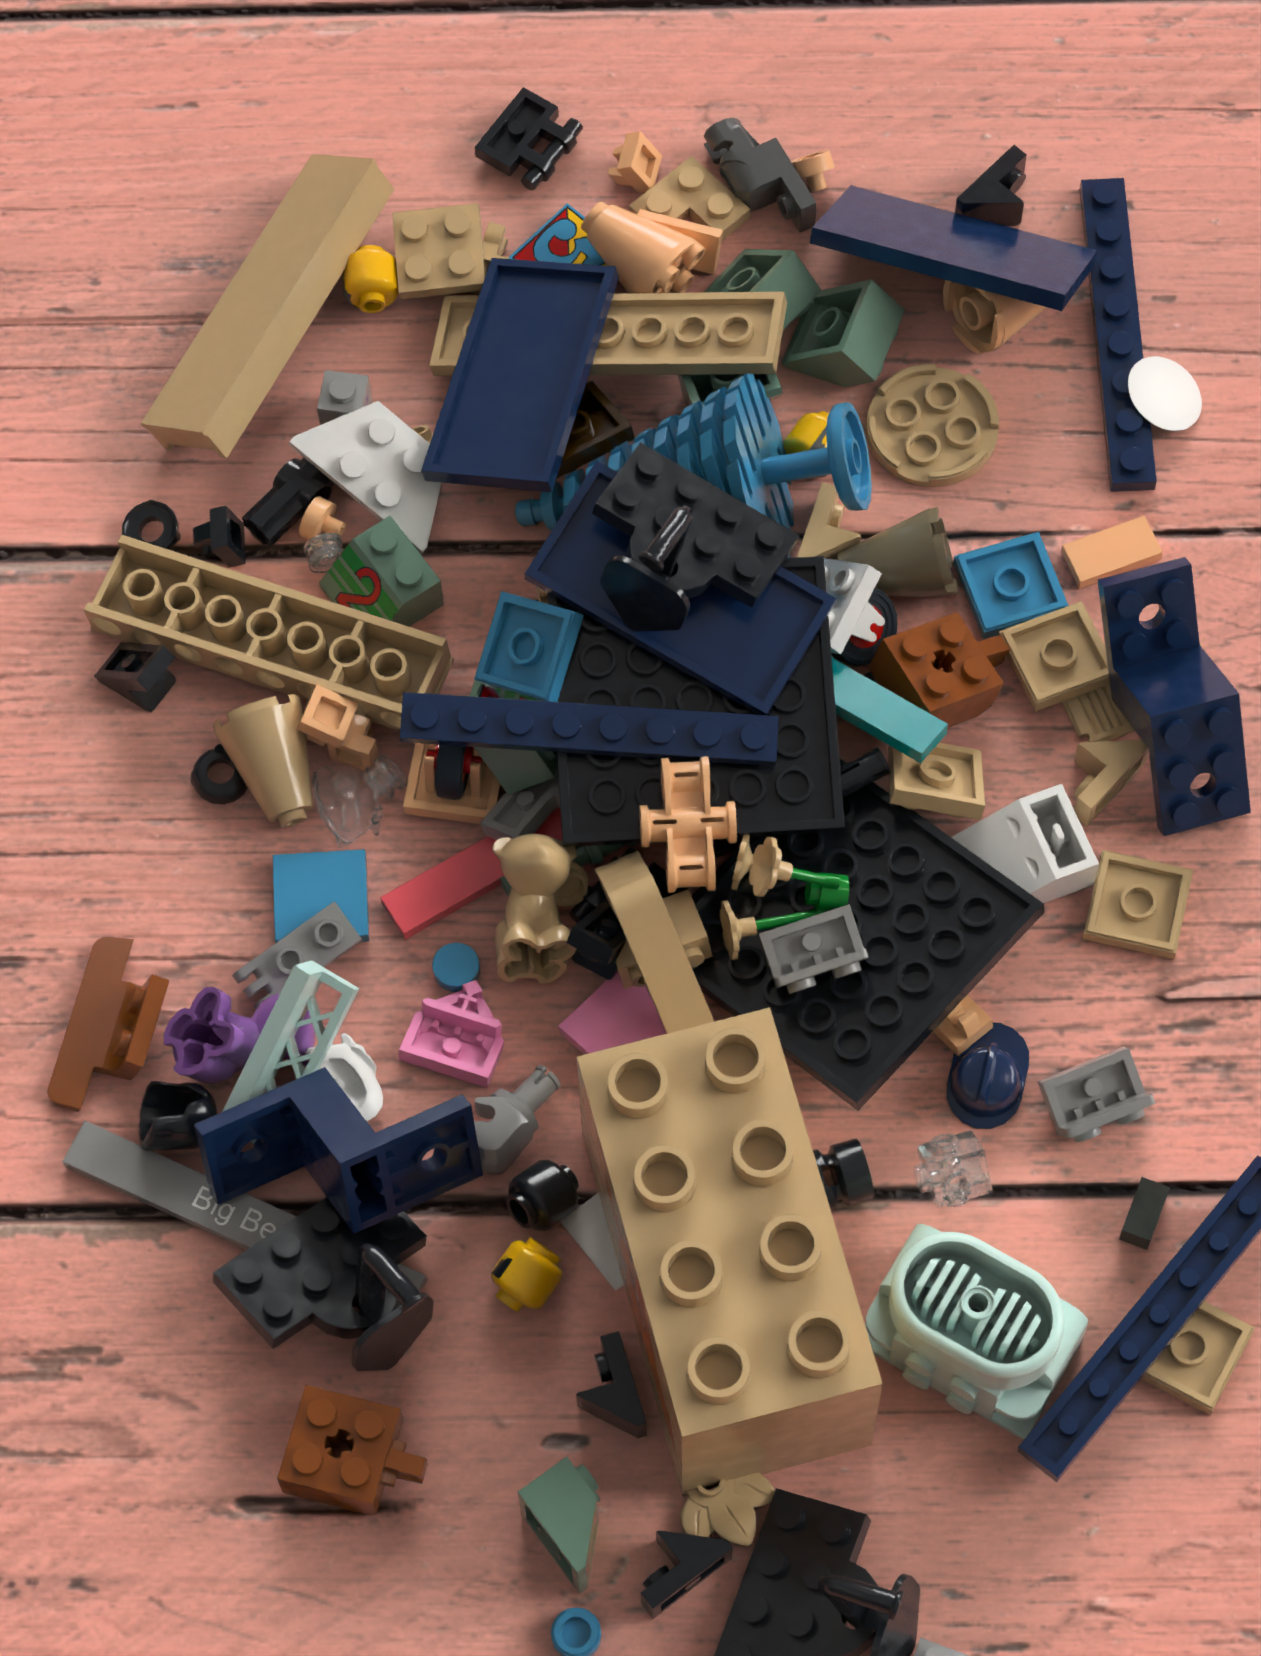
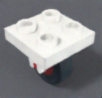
M824 558L826 592L837 598L833 609L828 615L831 655L834 659L849 665H869L882 640L897 633V613L894 605L883 591L875 588L882 573L867 564Z

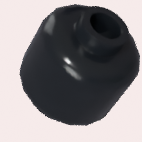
M539 1160L515 1176L509 1183V1196L506 1198L507 1208L520 1226L537 1231L549 1230L577 1208L578 1180L567 1166H559L551 1160Z

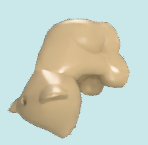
M526 834L513 839L509 837L499 838L494 842L492 850L500 860L502 872L512 888L506 902L504 919L497 924L495 929L497 974L502 980L513 983L518 978L538 979L540 984L553 982L560 978L567 970L566 960L574 955L576 951L575 947L566 943L570 935V929L561 924L554 893L567 881L571 863L577 857L575 847H564L562 840H557L543 834Z

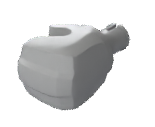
M538 1065L535 1071L513 1093L499 1088L491 1097H478L475 1099L477 1115L485 1119H492L485 1122L474 1121L483 1172L490 1175L504 1173L532 1140L533 1133L538 1129V1122L534 1112L555 1090L561 1087L560 1081L551 1071L545 1076L544 1073L547 1071L545 1066Z

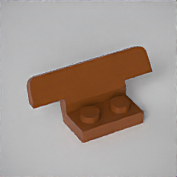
M102 937L92 947L47 1090L48 1097L58 1107L76 1112L81 1110L92 1072L132 1080L144 1066L170 980L151 974L143 986L121 981L134 939Z

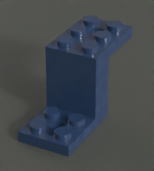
M1186 557L1098 579L1111 698L1149 749L1158 829L1163 836L1251 813L1240 697L1238 691L1200 646L1191 563ZM1150 604L1159 605V610L1152 619L1148 621L1139 620V615L1143 608ZM1210 773V778L1203 787L1198 789L1190 788L1197 775Z
M325 1067L194 1124L209 1191L218 1205L305 1167L354 1234L483 1176L472 1106L463 1094L375 1133ZM256 1139L252 1149L241 1152L248 1142ZM434 1149L433 1156L422 1161L424 1155Z

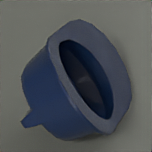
M993 1022V1028L959 1056L954 1053L947 1081V1101L952 1113L962 1123L976 1129H992L1005 1124L1016 1114L1022 1100L1029 1068V1050L1024 1038L1017 1031L1002 1023Z

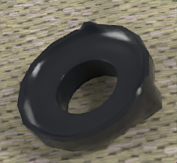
M149 500L135 506L126 515L122 524V535L165 549H169L181 540L179 523L174 511L166 504L155 500ZM151 521L162 522L164 530L157 540L147 542L142 539L141 533L147 523Z
M221 743L215 746V749L208 750L202 754L193 766L191 784L200 797L210 803L224 805L235 802L248 789ZM217 763H226L234 769V775L227 783L217 784L208 778L209 769Z

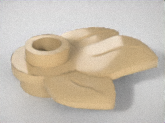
M759 1472L727 1481L722 1479L714 1490H706L701 1485L696 1486V1489L687 1491L688 1499L681 1511L682 1529L685 1534L710 1537L715 1532L729 1543L749 1547L753 1543L756 1530L754 1508L771 1504L775 1490L770 1482Z

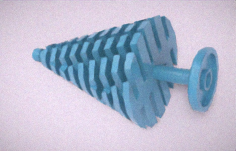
M748 373L731 382L729 388L722 387L709 394L704 402L699 400L687 406L680 416L678 414L671 415L662 420L657 429L651 430V428H648L639 433L634 439V444L629 445L628 441L617 446L610 452L609 461H607L605 454L596 459L614 471L619 472L641 442L791 530L790 526H794L793 501L787 485H791V481L832 474L839 499L848 510H867L871 502L872 481L868 447L863 426L852 403H839L832 407L827 417L826 448L786 454L779 423L771 401L765 394V388L759 379L755 381L754 375ZM596 460L587 464L586 475L583 469L566 475V480L563 481V488L557 481L552 492L540 493V499L535 500L531 498L518 501L515 506V516L521 526H531L544 521L549 531H552Z

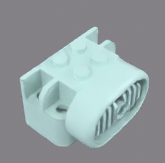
M917 1224L879 1286V1292L866 1315L865 1326L874 1355L904 1371L902 1376L909 1383L923 1390H927L930 1386L946 1395L945 1401L956 1410L965 1414H971L974 1411L1024 1440L1033 1429L1079 1348L1088 1325V1318L1079 1309L1059 1298L1053 1286L1040 1273L982 1240L964 1233L941 1232L931 1226Z

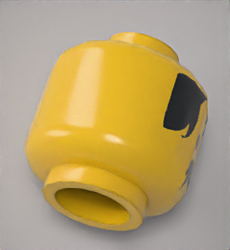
M532 1237L527 1242L520 1240L512 1242L491 1272L492 1281L500 1288L495 1296L517 1312L520 1311L523 1305L535 1310L540 1309L563 1277V1272L557 1265L561 1258Z

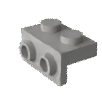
M850 904L759 934L776 989L787 986L789 994L815 986L814 976L828 971H832L834 979L861 971L859 961L869 958L866 948L864 949Z
M1124 1046L1037 1081L1057 1135L1074 1138L1075 1142L1085 1141L1101 1134L1100 1126L1117 1120L1118 1124L1135 1121L1145 1115L1144 1108L1155 1104L1153 1095L1144 1090L1129 1048Z

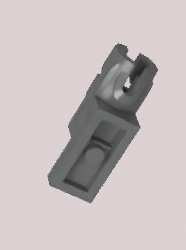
M737 118L723 119L714 123L705 131L704 138L707 143H704V146L713 162L720 165L721 176L725 178L735 196L746 204L751 211L777 202L783 217L786 220L792 219L800 233L815 225L816 201L777 138L759 144Z

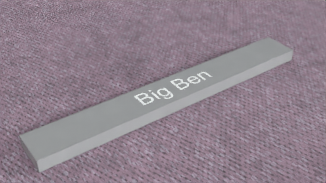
M84 1121L62 1161L68 1169L246 1250L297 1217L246 1193L218 1205L210 1194L206 1175L151 1150L145 1151L141 1149L140 1145L87 1121ZM398 1264L397 1266L421 1293L427 1281L426 1275Z

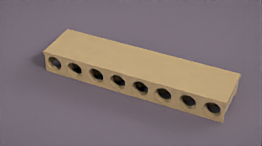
M318 154L310 156L141 422V425L147 428L166 450H172L175 445L214 450L221 458L229 456L347 267L350 254L357 251L395 190L376 165L375 159Z
M121 535L118 540L120 548L93 602H87L84 608L92 631L129 643L164 645L178 659L285 694H295L300 696V699L309 701L315 686L318 684L359 703L355 711L356 714L371 718L373 723L400 731L403 692L439 694L454 662L446 638Z

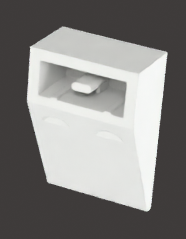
M1062 784L1020 798L951 837L1042 903L1093 886L1099 867V862Z

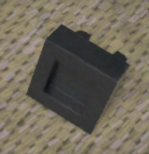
M227 506L210 509V521L193 528V545L195 547L203 546V555L205 557H219L228 567L246 564L243 522Z

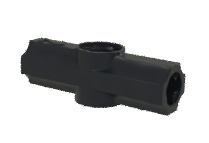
M294 458L279 470L273 481V488L242 517L243 524L255 539L263 545L266 544L271 547L304 515L307 507L315 497L320 496L328 500L332 492V486L335 483L305 458L301 460Z

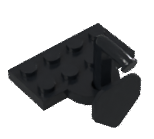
M641 442L597 500L592 512L596 517L631 537L626 550L627 557H611L604 567L600 584L627 627L638 632L679 630L683 626L690 610L689 598L701 595L711 585L753 608L795 547L799 538L798 534Z
M327 1197L213 1272V1283L273 1349L313 1323L326 1334L343 1339L358 1338L353 1346L351 1362L356 1371L389 1370L395 1366L431 1321L433 1314V1299L425 1292L420 1293L411 1280L397 1266L426 1246L427 1235L405 1212H401L354 1234Z
M776 1488L714 1656H860L870 1647H872L870 1656H910L915 1648L917 1639L920 1586L913 1576L903 1573L896 1579L892 1590L879 1587L868 1571L856 1564L871 1523V1519L867 1514ZM847 1622L855 1627V1629L848 1628Z

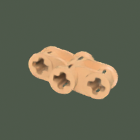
M708 756L700 757L699 761L672 763L668 758H661L660 772L663 809L649 810L647 805L639 806L641 847H649L651 842H665L667 893H673L680 887L703 886L708 891H715L716 872L713 840L726 839L729 844L737 842L735 802H727L723 807H711Z

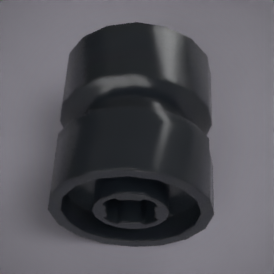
M857 1138L830 1145L828 1154H823L818 1149L813 1150L831 1210L835 1209L838 1200L851 1205L874 1198L870 1170L864 1151ZM830 1169L834 1185L826 1187L822 1172Z

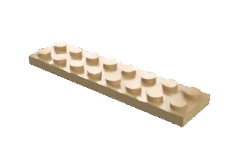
M785 293L614 294L589 375L776 374L787 308ZM479 295L444 296L429 364L433 376L453 375Z

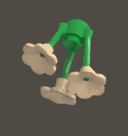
M743 835L731 889L737 890L741 879L748 872H750L749 883L753 886L754 895L758 897H763L768 889H772L777 879L782 881H789L790 878L807 882L805 902L808 905H814L815 910L755 920L754 917L737 919L729 901H721L720 921L723 928L724 944L729 952L730 959H738L739 943L743 937L757 935L759 930L781 927L847 905L849 898L848 876L821 872L814 873L793 868L792 863L781 861L782 852L778 848L777 839L774 837H767L763 845H758L754 854H752L749 844L750 835Z

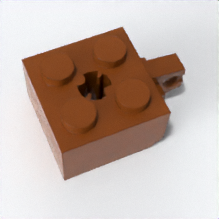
M955 612L884 638L867 669L869 672H873V678L877 684L948 724V727L979 716L992 706L1004 685L994 667L1003 663L1005 655L1009 653L1010 648L1001 635L977 642L959 613Z
M305 1384L277 1480L282 1493L362 1514H377L384 1486L394 1487L396 1479L422 1484L428 1463L424 1457L405 1452L406 1442L398 1440L404 1421L400 1408ZM341 1444L349 1445L350 1451H343L340 1458H334L333 1448L337 1449Z

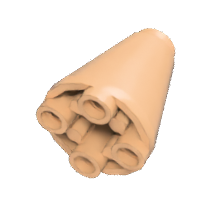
M603 201L597 203L590 210L581 225V229L587 233L588 241L606 265L616 267L619 276L618 280L628 293H685L695 277L690 273V270L696 266L706 251L692 237L614 204L608 206Z

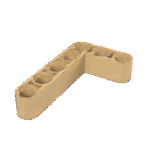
M638 850L596 868L597 877L623 930L666 1033L714 1022L662 896Z

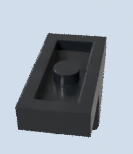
M1013 145L957 197L955 213L1003 226L1019 225L1022 221L1024 202L1014 193L1019 190L1026 179L1024 171L1027 154Z
M121 642L94 677L100 683L145 711L152 712L176 682L175 676L167 669L176 657L164 645Z
M606 899L572 927L566 943L576 948L574 955H572V960L575 963L607 980H611L618 971L615 961L626 942V937Z
M617 1331L600 1336L602 1352L594 1354L601 1382L611 1381V1383L577 1393V1406L636 1438L647 1436L646 1419L620 1332Z
M656 1531L658 1545L675 1567L669 1570L665 1565L652 1573L643 1582L646 1589L641 1592V1604L654 1619L732 1559V1546L724 1539Z

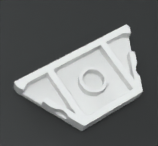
M376 401L298 434L289 441V446L380 521L391 516L420 554L426 550L441 487L440 482L425 481L421 472L430 443L382 403Z

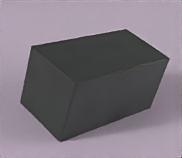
M1141 1177L1119 1240L1146 1250L1148 1249L1170 1187Z

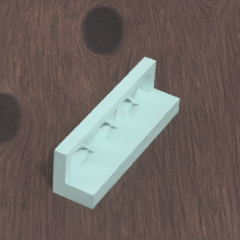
M312 960L294 965L223 1111L276 1089L274 1077L281 1067L292 1064L296 1079L319 1070L360 988ZM321 982L342 993L334 1011L320 1015L315 998ZM307 1010H309L311 1018L303 1020ZM330 1018L326 1028H324L322 1020ZM312 1023L318 1044L313 1053L300 1056L295 1041L296 1032L300 1026ZM288 1051L290 1059L283 1061ZM310 1059L304 1070L302 1061Z

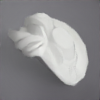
M343 1033L341 1034V1044L331 1045L320 1069L325 1067L364 1119L369 1121L378 1114L383 1106L382 1089L375 1077L377 1066L372 1058L366 1054L364 1047L356 1044L349 1035ZM316 1046L308 1048L305 1053H313Z

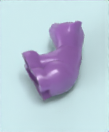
M205 987L197 994L190 1009L183 1008L178 1010L169 1020L165 1029L164 1045L173 1047V1055L176 1062L173 1068L174 1071L181 1076H187L206 1084H215L231 1078L235 1072L244 1068L280 994L272 995L263 1000L250 1018L231 1012V997L222 990L215 987ZM307 1010L303 1020L311 1018L309 1010ZM312 1023L300 1026L296 1032L295 1041L300 1056L306 1055L307 1049L314 1046L315 1030ZM288 1051L284 1057L287 1060L290 1059ZM309 1059L302 1061L303 1066H307Z

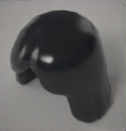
M151 1081L146 1087L139 1113L141 1149L149 1151L199 1148L194 1124L217 1114L216 1103L211 1093L197 1083L175 1084Z

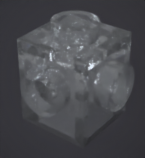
M972 1130L956 1135H938L928 1143L917 1145L920 1164L913 1166L916 1182L921 1193L928 1192L937 1208L960 1206L967 1203L971 1198L993 1192L985 1150Z

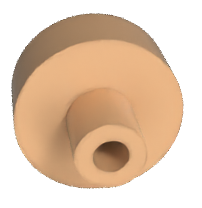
M830 150L815 152L791 161L800 177L807 178L811 192L827 187L823 172L835 167Z
M317 496L311 501L303 515L299 535L315 544L321 543L327 534L339 539L344 533L346 523L335 518L337 512V505Z

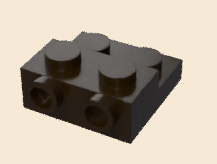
M593 381L585 385L557 478L575 471L579 467L611 452L622 443L635 439L632 425Z

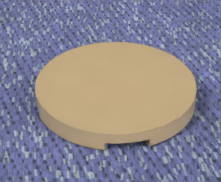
M936 364L910 366L887 378L878 387L877 393L869 406L866 420L867 440L877 461L895 477L905 482L925 487L953 485L976 474L992 456L999 430L998 410L985 386L969 373L964 375L951 369L936 367Z

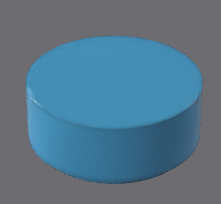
M450 943L444 945L436 952L433 958L432 967L435 980L447 991H461L463 984L478 980L480 974L479 959L476 952L466 944Z
M578 1607L569 1608L561 1612L555 1618L551 1628V1638L555 1650L561 1656H592L601 1643V1627L595 1615L586 1609Z

